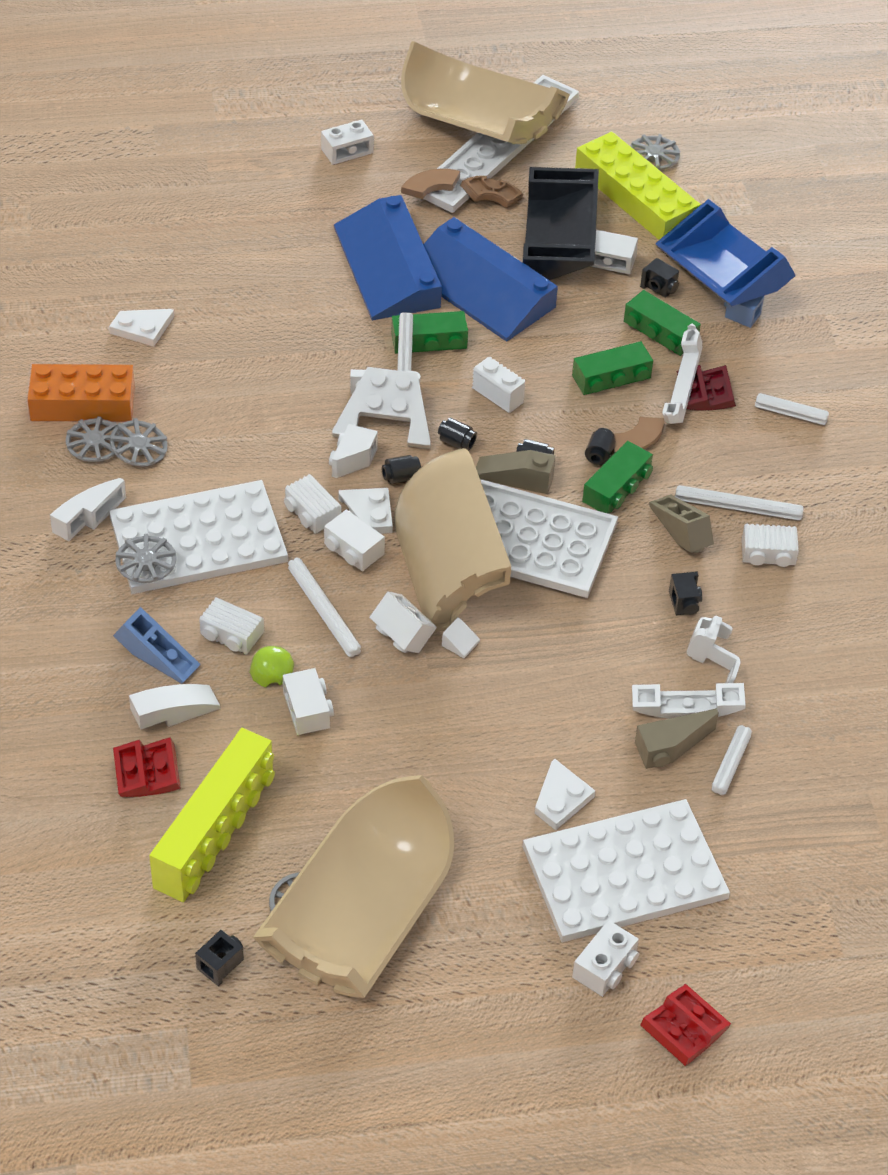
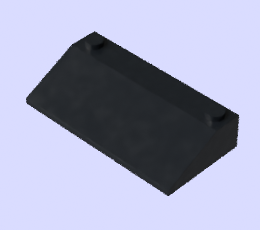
M530 167L528 211L526 237L523 247V263L548 280L594 265L599 169Z

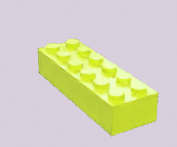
M612 131L577 147L575 168L599 169L598 189L658 240L701 205Z
M241 727L150 853L153 889L183 903L189 894L196 892L203 874L212 869L217 854L220 850L226 849L233 831L242 826L247 811L250 807L256 806L261 791L265 786L268 787L272 783L275 776V771H273L274 754L272 753V740Z

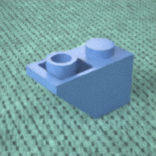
M764 296L732 307L724 302L726 307L725 317L751 328L761 315Z

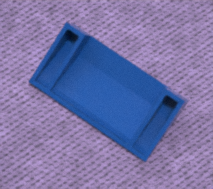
M402 195L379 198L334 224L335 232L372 321L397 316L401 313H416L441 308V283Z
M709 199L655 243L660 250L731 307L777 292L796 276L783 254L773 247L765 251L733 227L722 209Z
M455 217L439 226L423 244L441 283V297L461 311H464L468 316L506 342L556 308L558 290L556 284Z

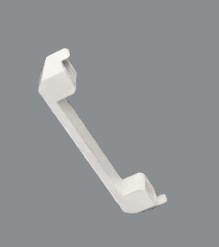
M693 323L687 326L688 330L684 332L681 341L684 354L671 402L664 404L662 414L665 423H683L702 351L700 332Z

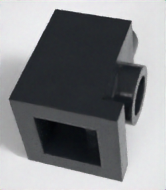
M656 258L642 269L640 287L642 289L648 287L666 298L669 294L675 293L679 286V270Z
M698 571L671 574L669 594L676 616L693 615L699 611L698 603L702 602V590L700 586H697Z
M220 930L195 952L197 970L219 987L223 983V979L244 960L242 943L237 937L229 936L223 930Z

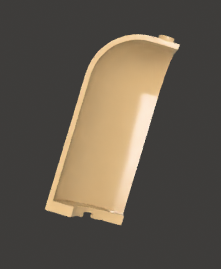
M412 41L401 75L403 96L407 104L415 112L513 144H526L528 140L538 139L548 131L547 126L552 120H557L561 115L570 94L552 86L550 88L462 62L415 41Z
M465 448L454 450L426 463L409 479L403 488L395 508L394 526L422 614L437 627L434 632L446 630L459 618L461 612L467 607L466 601L471 596L476 595L479 597L489 590L509 585L511 564L474 461L468 450Z
M423 775L397 778L379 785L351 805L331 828L253 936L258 944L278 962L282 963L285 959L298 968V976L317 986L320 982L334 986L333 990L337 994L365 998L445 879L452 862L454 832L451 818L445 804L431 787V783Z

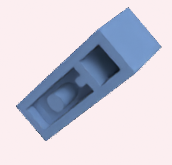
M141 607L113 635L132 655L181 684L200 666V663Z

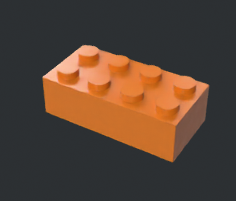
M32 364L27 399L30 421H79L81 419L85 421L97 419V417H102V419L110 422L132 421L135 394L133 365Z

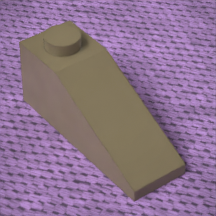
M526 450L479 457L476 470L479 478L482 480L548 494L554 477L556 455Z
M672 494L649 502L652 511L676 543L692 553H698L703 551L705 547L714 545L710 515Z
M717 708L637 725L635 745L645 768L664 767L667 764L673 763L716 729L719 714Z

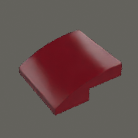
M698 365L686 409L710 411L735 407L736 403L727 366L724 365L702 371L701 365Z

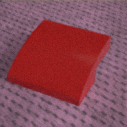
M171 737L147 745H143L139 739L113 748L118 794L120 797L150 796L181 789L175 744Z
M687 984L669 994L663 1005L646 1015L640 1024L643 1029L684 1066L701 1055L731 1025L727 1019Z

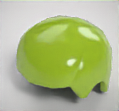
M266 646L259 649L254 655L249 673L253 681L262 687H267L271 683L282 685L283 675L293 673L294 661L290 653L284 648Z

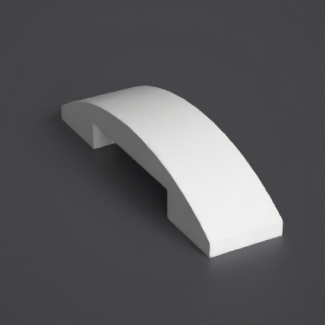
M717 683L716 690L660 691V684L632 685L633 711L666 719L715 708L719 712L718 717L745 709L744 683Z

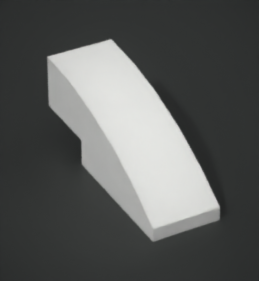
M118 478L104 482L83 491L62 504L50 514L52 533L70 541L85 525L94 530L109 515V510L115 509L126 498L125 481Z
M179 684L158 687L129 695L130 709L140 729L164 721L170 727L220 709V704L210 685Z

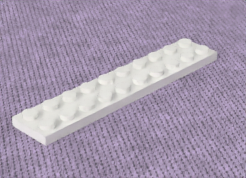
M542 75L534 82L549 88L552 86L570 94L562 113L579 99V91L547 76ZM481 133L475 134L437 168L460 171V178L453 191H433L423 199L454 213L470 198L460 186L463 180L473 176H487V178L491 179L535 138L528 140L526 144H513Z

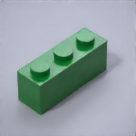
M642 290L625 305L623 322L679 356L684 354L681 341L684 332L688 330L687 326L693 323L700 332L701 324L645 290Z
M464 311L413 314L412 353L467 349L468 327ZM400 315L392 316L391 335L395 354H398Z
M642 341L574 358L572 377L583 395L597 393L650 379L654 360Z
M627 440L584 484L582 502L597 511L610 514L614 509H619L624 499L636 491L639 483L643 479H648L653 471V454Z

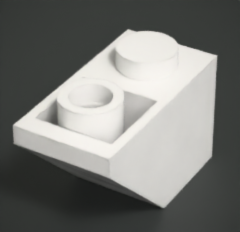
M348 424L345 433L339 435L336 451L333 450L330 454L329 465L332 466V477L338 478L369 467L377 451L378 431Z

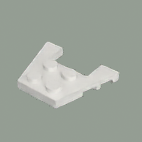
M367 367L333 428V437L339 438L341 433H345L348 424L358 426L360 416L411 422L407 442L408 447L430 449L431 442L418 374Z

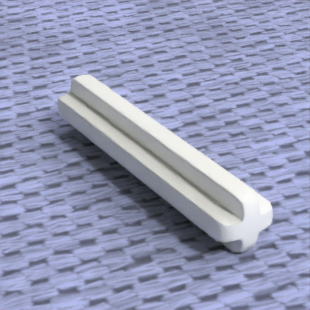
M401 313L399 317L397 371H411L412 313Z
M762 393L758 394L755 402L757 408L820 425H825L829 416V412L826 410Z
M743 725L737 727L712 783L711 789L714 793L719 795L726 794L750 740L752 730L749 727Z

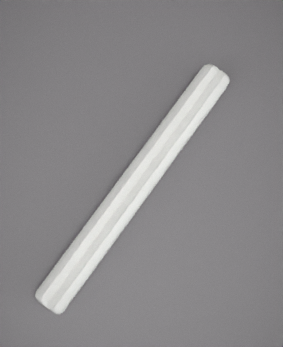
M682 485L676 488L675 497L684 502L798 521L803 516L802 505Z
M297 557L294 560H290L288 562V569L347 656L354 657L359 655L361 652L360 644L303 561Z

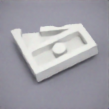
M174 310L120 311L109 326L110 334L154 347L173 320Z
M388 488L338 490L339 501L341 503L344 502L352 514L380 534L392 533L393 525Z
M554 759L551 762L536 803L535 814L554 830H557L595 797V790Z

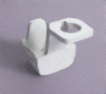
M702 617L693 632L687 649V655L701 663L708 658L730 670L726 683H733L740 666V658L714 644L717 637L728 639L733 628L722 622L721 617Z

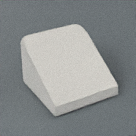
M457 618L442 635V646L462 658H465L480 642L477 635L460 618Z

